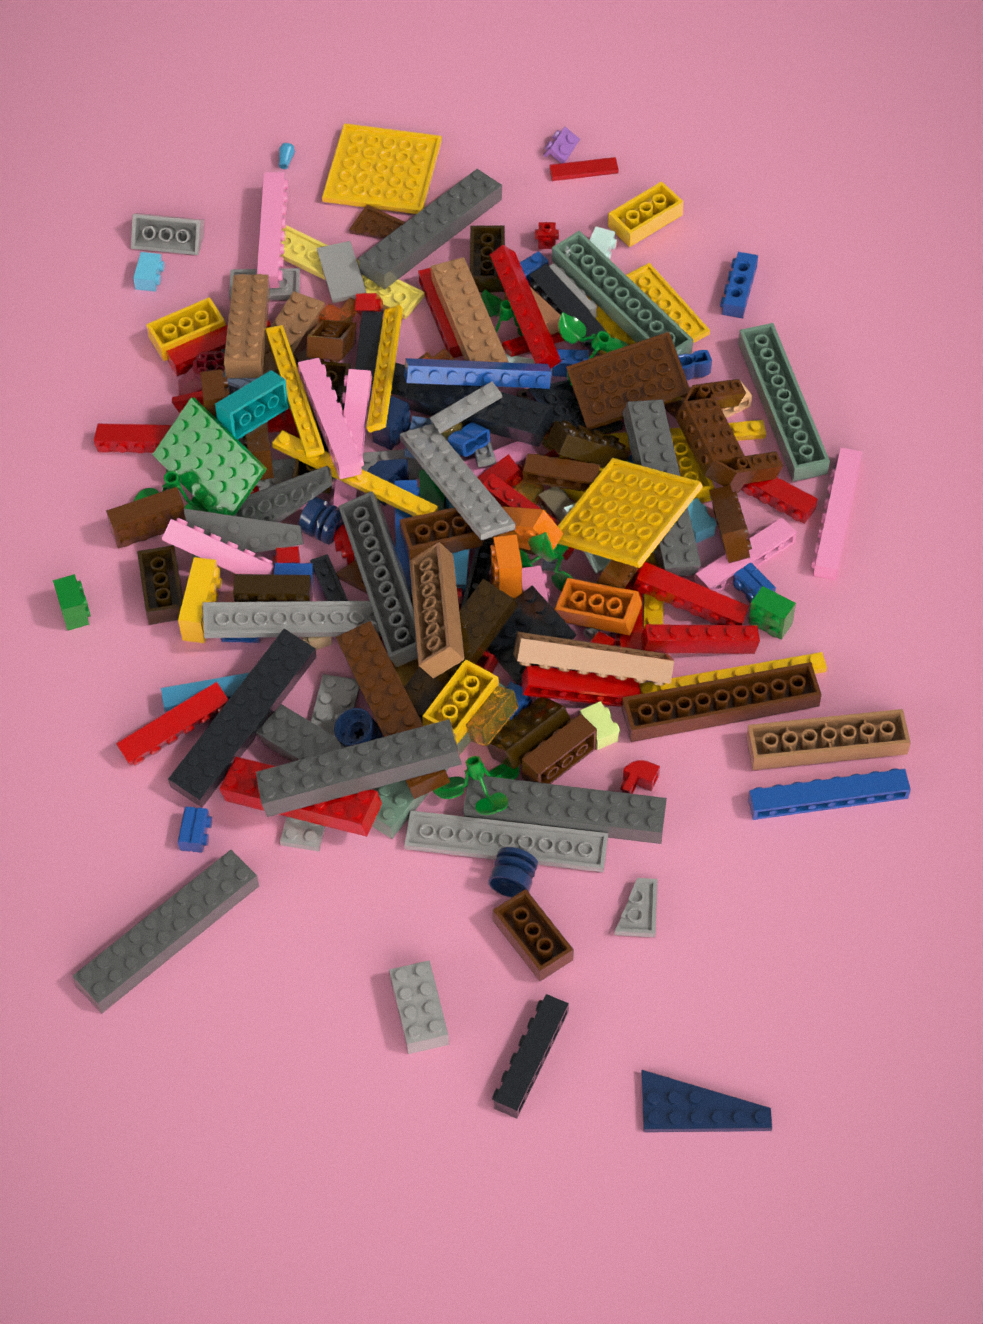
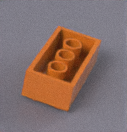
M502 507L515 522V530L491 537L493 540L494 537L517 535L519 548L531 550L528 543L529 539L532 536L547 532L554 550L563 532L544 510Z
M517 535L494 537V545H490L492 555L491 582L492 585L515 600L522 594V563Z
M567 578L555 611L566 623L630 636L641 609L642 601L638 591Z

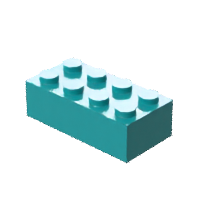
M270 370L215 404L217 420L237 440L289 408L286 379Z

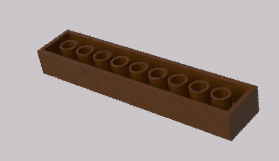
M366 622L336 636L340 649L383 737L423 727L372 622ZM443 769L406 779L405 782L413 798L416 799L450 783L446 770Z
M809 662L623 697L622 712L630 741L635 742L819 707L822 694L812 663Z

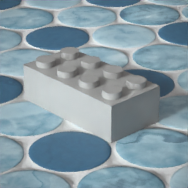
M430 960L389 969L408 1054L449 1045L448 1031Z

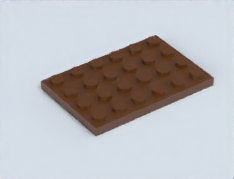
M669 332L566 367L588 430L624 419L622 412L627 402L663 400L665 405L685 398L690 390Z

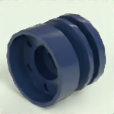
M318 497L313 498L306 504L299 520L302 533L311 537L315 536L317 540L328 545L334 542L335 532L344 524L339 507L337 508L333 504L329 506L327 501Z
M361 708L346 710L335 722V737H337L343 747L383 737L376 721L366 710Z
M515 847L501 848L497 853V858L494 862L495 867L492 869L488 880L489 886L497 893L510 898L525 889L530 892L532 878L535 876V871L538 867V860L532 854Z

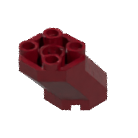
M221 351L199 353L193 361V367L178 380L179 395L202 391L200 372L222 370L224 373L225 354Z

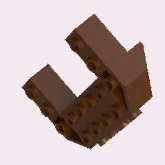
M740 379L692 385L675 418L703 475L723 487L731 485L732 491L739 493L744 484L776 479L784 466L777 452L745 456L722 411L723 408L739 406L744 398L746 391Z

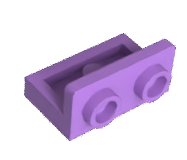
M566 127L561 131L557 130L553 134V141H549L544 148L546 150L543 154L545 158L551 154L560 163L567 161L580 138Z

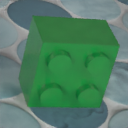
M75 574L53 580L67 631L90 625L88 617H91L81 580L77 581Z
M762 586L751 602L748 623L757 625L758 629L782 640L793 624L796 603Z

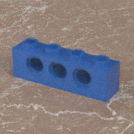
M738 251L737 257L733 258L731 265L733 271H729L728 281L730 282L725 285L724 294L726 296L722 297L720 307L723 308L722 315L743 319L757 269L758 255Z

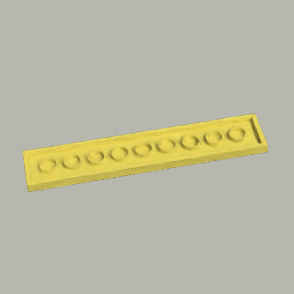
M286 225V228H283V231H285V241H282L285 252L281 254V257L285 261L325 280L317 248L328 245ZM361 274L366 293H377L383 300V309L400 304L403 308V319H406L425 297V292L399 279L384 290Z

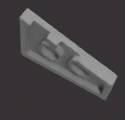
M637 878L614 935L655 937L657 879Z

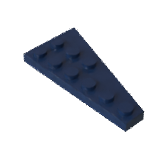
M641 1070L644 1133L772 1131L770 1107Z

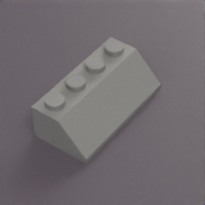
M135 213L132 218L131 249L199 255L204 237L205 219Z

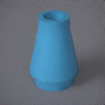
M283 143L279 147L278 166L281 169H288L295 154L292 144Z

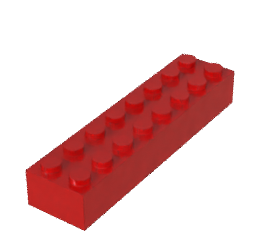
M235 757L220 787L225 801L264 811L261 805L256 772L276 766ZM370 789L278 815L367 837L382 806V801L378 792Z

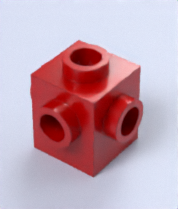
M539 222L538 229H535V240H538V249H552L556 245V240H559V229H556V222Z

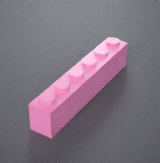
M180 518L170 520L162 540L196 556L214 559L218 566L235 574H272L275 566L271 564V560L265 557L261 559L254 557L255 553L247 549L243 552L237 549L239 545L230 541L226 544L220 541L221 537L213 533L210 536L204 534V529L195 525L191 528L187 526V521Z
M783 518L773 521L768 527L757 531L753 537L749 538L752 550H749L750 558L728 563L726 554L716 558L708 566L702 567L697 571L695 583L719 593L733 583L734 574L739 569L744 568L750 562L757 568L794 544L797 532Z

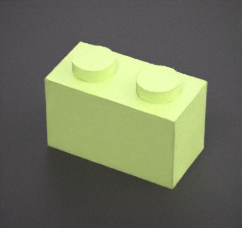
M601 701L580 710V714L597 728V750L618 741L620 728L616 722L613 723L609 709L607 707L604 708Z

